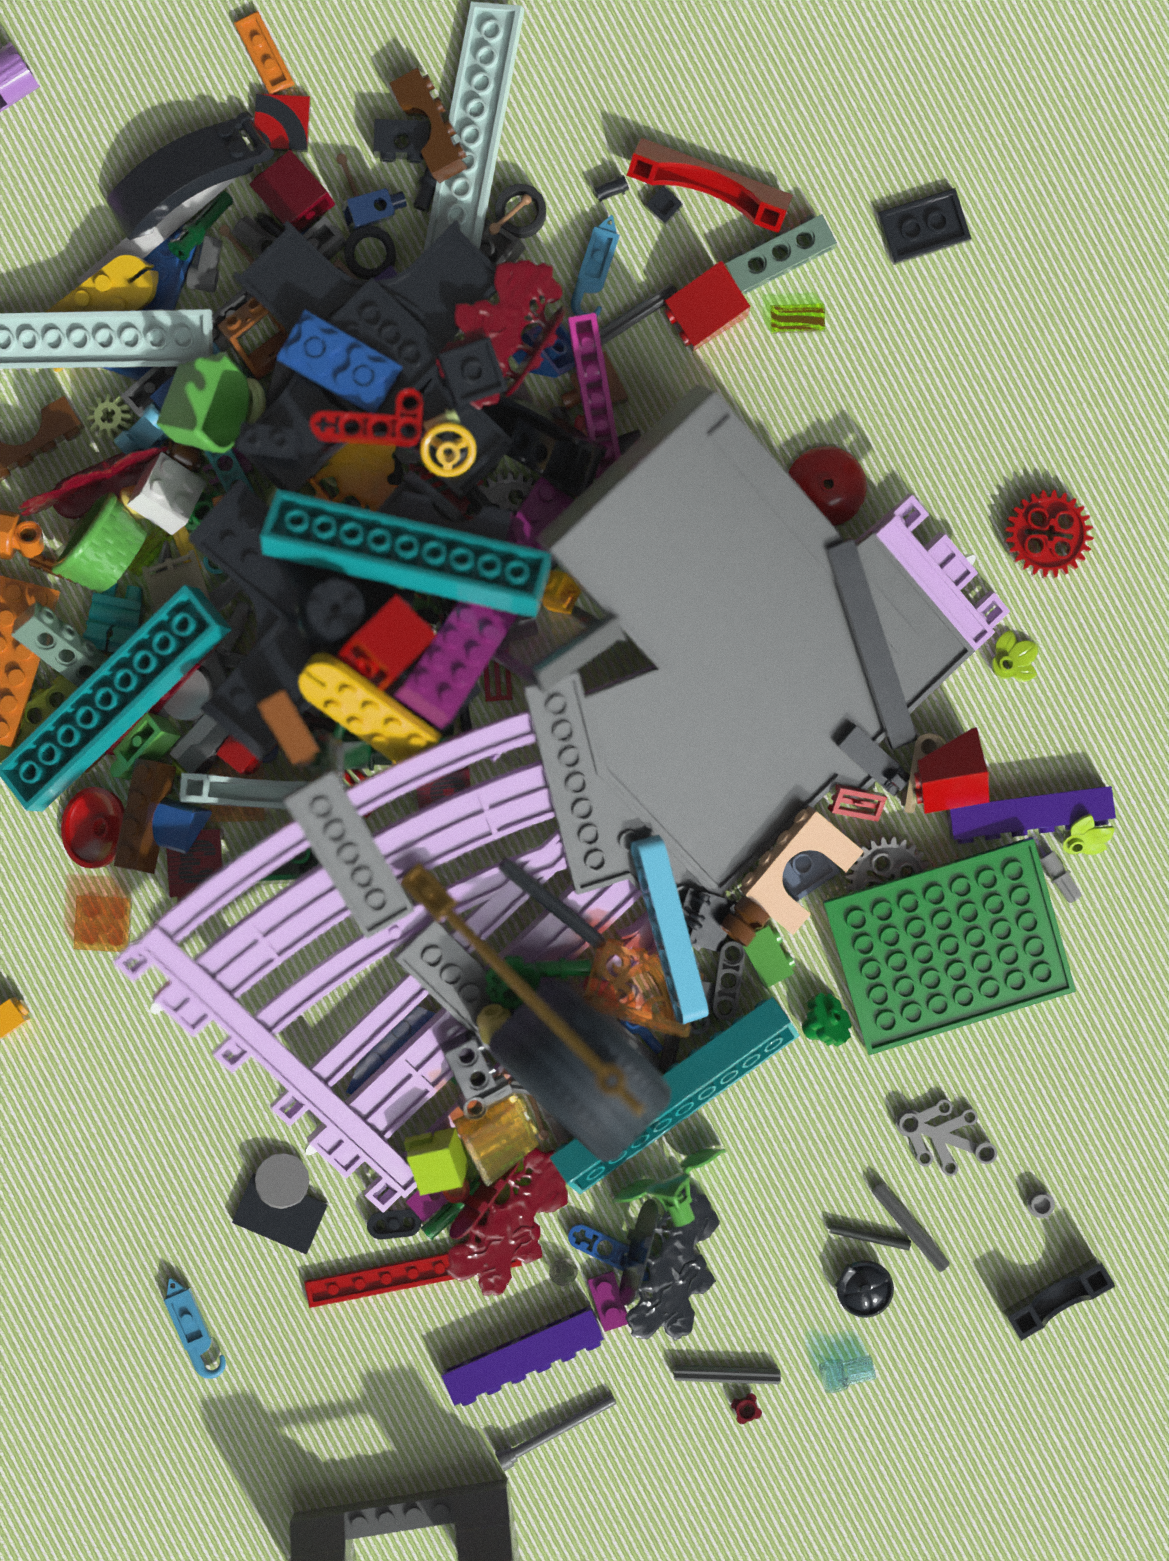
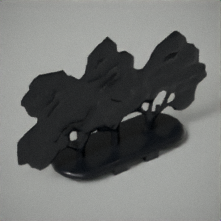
M690 1182L692 1202L689 1204L695 1217L692 1222L679 1227L662 1228V1225L666 1226V1221L672 1218L670 1215H667L668 1211H665V1214L658 1221L659 1210L657 1203L653 1199H648L640 1209L635 1229L629 1228L627 1239L631 1241L628 1255H622L620 1266L624 1267L620 1281L619 1297L623 1306H629L635 1301L638 1294L640 1296L638 1304L629 1310L625 1317L628 1326L632 1329V1337L649 1339L661 1326H664L666 1334L675 1341L682 1336H687L693 1330L695 1315L689 1297L692 1294H704L716 1282L713 1274L706 1270L707 1263L704 1256L695 1254L694 1245L709 1238L719 1226L720 1220L716 1212L711 1209V1202L708 1200L707 1195L697 1193L696 1186ZM685 1187L679 1191L683 1196H685ZM663 1232H668V1239L663 1236ZM658 1233L662 1239V1247L659 1254L652 1256L649 1255L654 1235ZM648 1262L651 1277L649 1281L642 1282ZM645 1291L652 1293V1297L647 1298Z

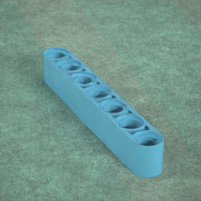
M658 834L632 842L631 853L674 1015L681 1025L708 1016V1006L665 843Z

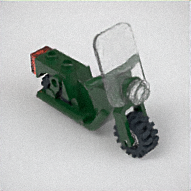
M338 721L333 731L320 728L317 724H311V726L304 724L318 750L313 753L314 759L302 766L298 764L299 770H304V767H309L310 770H314L315 779L332 769L345 790L343 770L369 768L370 771H373L374 765L395 764ZM454 722L435 745L459 735V733L454 734ZM470 764L462 766L458 769H469Z

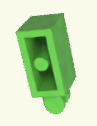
M147 712L113 750L117 759L111 765V775L124 780L132 779L136 758L158 762L181 736L167 718Z
M769 925L756 930V937L749 946H743L765 989L793 975L792 967L796 966L790 953H783L779 945L783 940L776 927L771 929Z

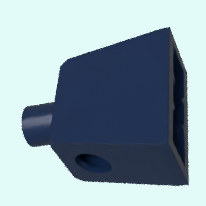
M387 188L347 199L342 204L341 209L350 233L360 227L372 226L391 219L395 215V210L407 207V202L403 191L389 195ZM375 203L381 206V211L375 209Z

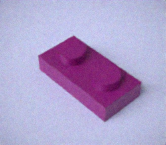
M614 1271L588 1278L604 1332L628 1325L625 1319L627 1310L620 1302L619 1286Z

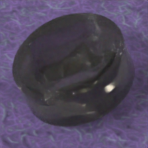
M560 1257L551 1264L549 1275L555 1284L567 1286L576 1279L578 1269L573 1260L567 1257Z

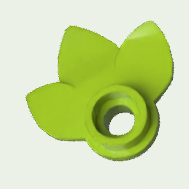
M1011 630L1003 633L995 643L997 655L993 658L991 664L993 673L1001 679L1012 677L1019 682L1030 681L1037 675V671L1031 663L1038 655V645L1032 641L1017 642ZM1003 661L1009 664V669L1004 668Z
M1085 815L1076 820L1071 825L1070 831L1064 834L1062 841L1063 850L1073 855L1079 853L1087 855L1099 854L1107 849L1105 843L1112 838L1115 830L1114 826L1095 827L1092 815Z

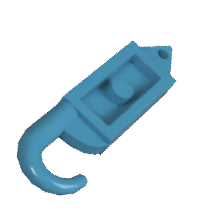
M610 215L598 227L593 228L571 298V309L575 316L591 314L585 313L581 309L584 293L596 294L604 287L620 237L616 231L613 215ZM597 306L595 311H593L592 313H596L597 317L600 314L602 307Z
M170 1277L167 1298L164 1299V1302L184 1349L187 1351L198 1375L207 1379L216 1378L223 1373L226 1367L225 1356H219L220 1364L216 1369L209 1370L205 1367L201 1354L209 1349L212 1337L191 1288L187 1289Z

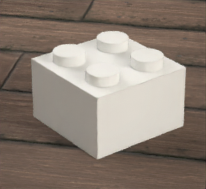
M160 452L147 463L127 506L173 535L187 524L206 481L163 452Z

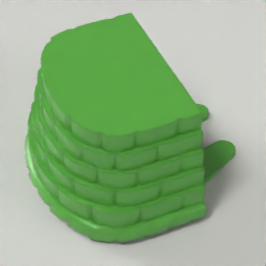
M220 352L217 355H209V357H202V359L197 358L194 361L186 362V364H179L156 425L176 443L199 447L205 451L225 453L235 445L234 442L239 438L241 422L246 423L250 393L246 376L224 352Z
M110 491L97 499L69 530L68 534L71 536L54 554L56 561L52 566V572L57 575L60 574L66 579L69 578L74 583L78 582L83 587L86 586L91 590L94 589L100 594L112 587L122 576L141 548L147 532L141 528V525L135 521V518L129 515V511L123 508L124 504L117 499L114 492Z

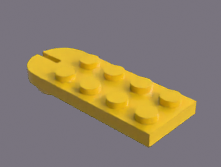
M118 256L44 313L141 311L153 300L156 294L159 273L158 271H152L151 269L154 266L138 256ZM143 269L148 270L136 279L137 274L139 272H141ZM53 368V369H54L55 372H60V371H62L64 368Z
M320 653L314 655L300 677V689L311 703L394 763L434 746L441 736L330 654Z

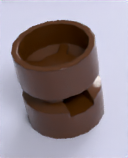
M742 896L734 906V914H728L719 927L744 947H748L756 937L755 930L762 929L770 919V915L746 896Z

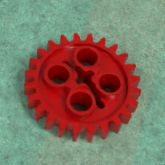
M1042 490L1039 494V499L1032 493L1029 495L1030 503L1022 499L1019 502L1023 509L1014 507L1012 511L1016 517L1007 518V521L1013 524L1012 527L1004 529L1005 532L1011 534V537L1004 540V542L1012 543L1013 545L1007 552H1016L1017 556L1013 562L1016 563L1022 560L1024 563L1021 570L1023 571L1031 567V576H1034L1038 570L1041 571L1042 578H1046L1049 571L1053 578L1058 577V570L1063 575L1068 574V566L1074 570L1078 568L1075 560L1085 561L1086 558L1081 552H1089L1091 550L1085 544V542L1094 539V537L1086 535L1087 531L1093 529V526L1085 525V521L1090 518V515L1082 516L1080 514L1085 508L1084 505L1078 508L1074 507L1076 498L1069 502L1066 501L1067 493H1063L1060 498H1057L1056 490H1053L1049 497H1047L1045 490ZM1032 513H1039L1042 516L1043 523L1041 526H1036L1031 522ZM1059 516H1066L1069 519L1070 525L1068 529H1062L1058 525ZM1050 528V533L1071 534L1072 539L1054 536L1048 540L1047 535H1029L1025 533V530L1044 532ZM1030 539H1034L1040 544L1038 553H1033L1028 549V541ZM1057 542L1063 543L1066 546L1067 552L1065 556H1060L1055 552V544Z

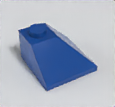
M560 322L554 332L558 336L554 344L543 349L539 355L543 358V361L537 369L531 370L529 373L557 378L575 368L570 333L562 322ZM538 325L526 331L521 336V340L531 347L542 328ZM521 349L512 356L516 363L520 364L527 353Z

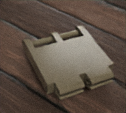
M194 550L188 551L189 554L172 560L167 558L165 559L166 562L149 568L147 565L142 567L156 612L184 585L200 588L209 601L211 600ZM191 559V562L173 567V565ZM168 567L167 570L150 575L151 572Z

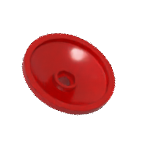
M820 446L810 449L795 460L788 472L790 478L833 527L850 520L863 505L867 491L864 470L857 459L843 449L832 446ZM823 481H832L833 487L826 489L823 486Z
M101 787L85 788L71 798L64 810L61 822L62 842L69 857L82 867L102 868L115 860L125 808L112 791Z

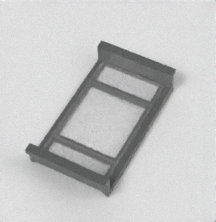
M540 603L537 618L521 614L517 615L491 656V659L547 694L549 693L548 688L553 687L611 646L616 640L626 641L619 623L621 619L613 612L600 620L574 605L570 614L549 611ZM451 606L449 609L445 611L446 616L449 614L453 606Z

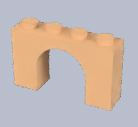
M810 806L797 814L792 827L781 833L777 839L776 846L771 852L768 851L761 857L760 865L754 872H750L744 877L741 883L742 886L739 888L745 896L764 909L774 920L793 935L810 916V913L790 897L783 887V870L791 857L805 850L819 851L847 872L864 852Z

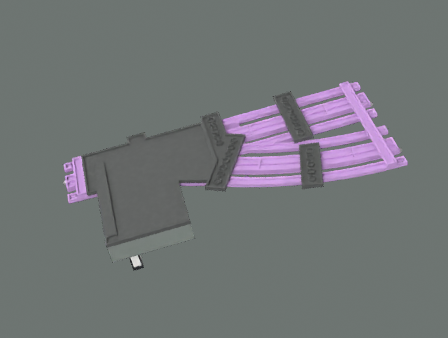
M696 384L535 538L547 553H551V557L606 617L612 612L620 617L621 621L619 623L621 628L654 663L653 665L583 692L579 673L576 670L553 687L548 688L549 693L547 694L531 684L524 685L522 687L528 710L491 722L434 745L365 778L345 790L332 769L283 797L284 802L295 818L294 820L246 850L197 886L152 923L112 960L113 964L133 982L153 964L169 978L152 995L151 1010L153 1013L163 1009L192 1037L200 1032L211 1020H214L226 1031L229 1036L212 1051V1054L231 1073L236 1071L252 1056L287 1089L270 1104V1108L286 1124L291 1126L308 1109L312 1111L323 1123L307 1137L308 1143L305 1146L307 1155L317 1151L345 1178L349 1177L364 1161L369 1164L380 1176L363 1193L382 1212L388 1209L401 1195L405 1198L417 1187L407 1160V1151L399 1154L386 1140L454 1076L439 1044L467 1030L471 1032L474 1038L479 1036L481 1039L476 1022L478 1015L489 1005L497 1004L502 1006V1002H493L485 990L488 982L486 980V973L491 964L488 963L485 967L481 966L470 955L475 948L456 928L448 933L440 925V923L447 920L445 917L438 923L418 901L411 905L399 881L418 862L428 871L492 840L555 817L558 829L543 844L509 859L541 885L555 872L568 868L572 884L557 898L602 934L642 896L631 853L632 842L657 834L662 837L682 907L689 887L717 896L722 895L777 842L781 833L792 827L795 823V817L801 810H806L808 806L812 808L836 784L867 790L875 782L870 775L835 744L852 724L858 726L877 745L886 737L826 551L827 547L844 539L717 391ZM908 493L880 520L855 540V544L909 713H911L995 633L993 628L1010 610L995 592L991 590L974 606L968 601L960 590L978 574L972 566L976 559L975 555H963L948 536L942 532H938L923 547L912 535L911 531L929 514L916 498ZM914 508L915 510L904 520L903 518ZM994 605L997 606V607H995L987 616H985V614H986ZM537 742L540 761L500 774L456 792L393 822L373 834L369 833L360 817L381 804L462 766L487 756L495 761L500 754L509 749ZM848 795V796L851 797V798H855V799L859 798V797H856V796ZM311 845L321 862L320 865L259 905L216 938L194 958L189 957L176 944L244 889ZM500 862L444 887L458 901V904L453 908L457 914L478 905L463 920L483 941L530 897V895L499 871L498 865ZM545 909L498 956L502 960L506 955L522 956L525 963L558 960L559 957H565L566 960H575L590 944ZM647 910L628 927L616 930L617 935L621 939L626 940L594 969L589 977L608 981L615 991L657 951ZM352 914L363 934L308 970L253 1015L235 1000L293 953ZM406 943L393 957L408 973L309 1068L275 1037L279 1031L329 992L376 960ZM693 945V947H694L697 951H699V950L702 948V947ZM137 959L138 961L129 968L128 966ZM542 977L539 984L554 980L556 977ZM584 980L579 984L582 989ZM585 990L595 1001L599 1003L596 992ZM430 993L443 1008L347 1100L343 1101L330 1088ZM512 1008L508 1010H510L512 1015L517 1009ZM482 1041L484 1047L489 1050V1045ZM470 1048L463 1049L459 1056L467 1055L470 1052ZM497 1062L493 1066L497 1074L492 1077L503 1074L509 1083L510 1078L513 1077L502 1065ZM477 1100L471 1101L467 1108H472ZM294 1101H296V1103H295L287 1112H285V1110H286ZM456 1102L423 1134L432 1132L434 1136L435 1131L456 1127L461 1139L479 1120L473 1121L468 1119ZM387 1187H389V1189H388L380 1198H378V1196H379Z

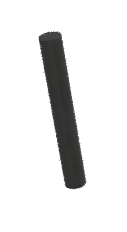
M831 1223L829 1233L907 1251L911 1247V1240L836 1223Z

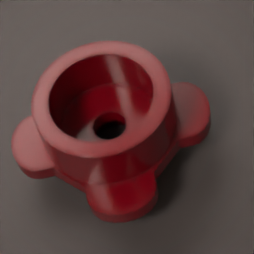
M748 1393L746 1397L741 1399L735 1398L731 1402V1407L737 1413L736 1420L739 1424H746L762 1416V1410L756 1404L757 1397L753 1393ZM748 1406L749 1410L745 1411L744 1407Z

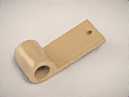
M925 733L916 741L908 790L903 789L901 806H904L905 803L904 812L915 813L916 797L914 788L916 787L913 773L918 772L917 761L946 744L940 735Z

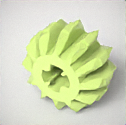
M107 394L105 402L100 397H97L96 402L99 406L97 408L93 405L89 406V409L94 412L93 415L86 417L88 421L94 422L89 428L92 432L98 431L97 436L100 439L107 435L108 440L114 441L115 433L119 435L123 428L129 430L132 427L126 423V421L134 419L133 414L127 413L131 407L127 403L122 405L123 398L120 396L116 397L113 401L112 395ZM109 412L113 414L114 421L112 423L107 421V414Z

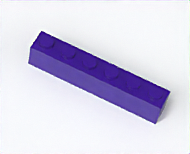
M1112 786L990 801L989 803L946 810L950 839H957L958 844L974 842V837L984 836L985 841L1001 839V833L1011 832L1012 837L1028 835V830L1038 829L1039 834L1055 832L1054 826L1065 825V830H1070L1071 825L1076 820L1088 814L1092 815L1094 826L1109 825L1108 819H1116Z
M589 1305L442 1371L441 1377L454 1406L460 1403L462 1406H467L475 1402L478 1395L485 1392L487 1395L494 1394L502 1389L501 1385L510 1381L512 1384L519 1383L527 1378L526 1374L535 1370L537 1373L544 1372L552 1367L551 1363L561 1359L562 1362H566L577 1356L575 1352L586 1348V1351H591L601 1345L600 1341L604 1340V1333L592 1305Z

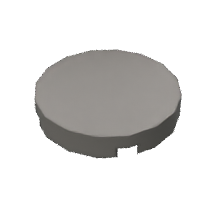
M197 669L164 706L166 712L175 719L191 721L200 718L204 714L200 707L213 695L212 683L207 674Z
M285 1153L272 1155L265 1159L258 1167L255 1177L256 1191L261 1200L270 1207L279 1209L288 1208L301 1202L307 1194L310 1182L308 1170L304 1163L295 1156Z

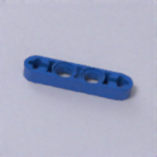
M576 1223L569 1229L568 1239L574 1248L621 1271L624 1270V1267L620 1266L622 1255L628 1253L630 1245L584 1223ZM581 1229L585 1230V1236L589 1239L593 1238V1234L598 1236L593 1242L592 1250L587 1248L590 1242L583 1239L580 1243L576 1242V1236L573 1235L574 1231L580 1232ZM609 1241L613 1246L611 1253L601 1255L597 1251L599 1242ZM645 1270L642 1281H649V1272Z

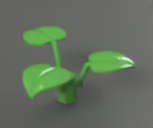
M710 1148L696 1151L680 1162L681 1167L684 1168V1173L675 1174L657 1182L655 1179H641L630 1183L617 1193L612 1199V1203L630 1202L649 1194L657 1197L663 1204L665 1211H669L674 1226L686 1225L695 1219L689 1204L692 1202L689 1172L692 1169L708 1164L721 1153H726V1150L724 1148ZM683 1187H685V1196L679 1193Z

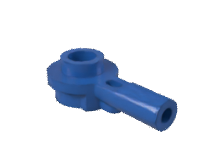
M624 1010L621 1014L620 1023L631 1034L638 1033L656 1055L662 1051L663 1046L646 1027L647 1020L639 1022Z

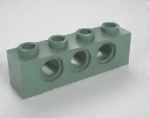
M814 214L809 215L799 222L800 226L792 230L790 227H786L775 234L776 238L768 242L766 239H763L751 246L753 250L745 254L740 251L728 257L725 267L742 294L745 295L835 249L837 241L823 214L817 217ZM806 236L810 240V245L801 247L797 244L796 238ZM782 248L786 252V257L784 259H776L772 254V250ZM752 260H757L762 264V269L754 272L749 269L748 263Z
M37 601L14 620L11 636L78 688L110 658L99 651L91 641L85 640L71 625L65 624L56 617L51 609L42 606Z

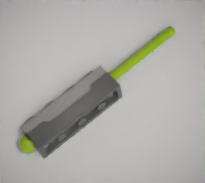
M207 714L196 719L192 724L193 728L187 735L181 736L175 742V748L170 752L174 758L171 766L177 767L175 775L181 777L182 773L205 774L220 758L216 753L230 734Z

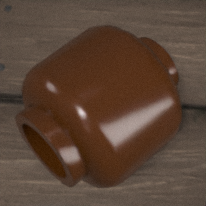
M168 440L165 446L169 447V449L164 454L189 471L197 473L203 461V458L199 457V447L183 445Z

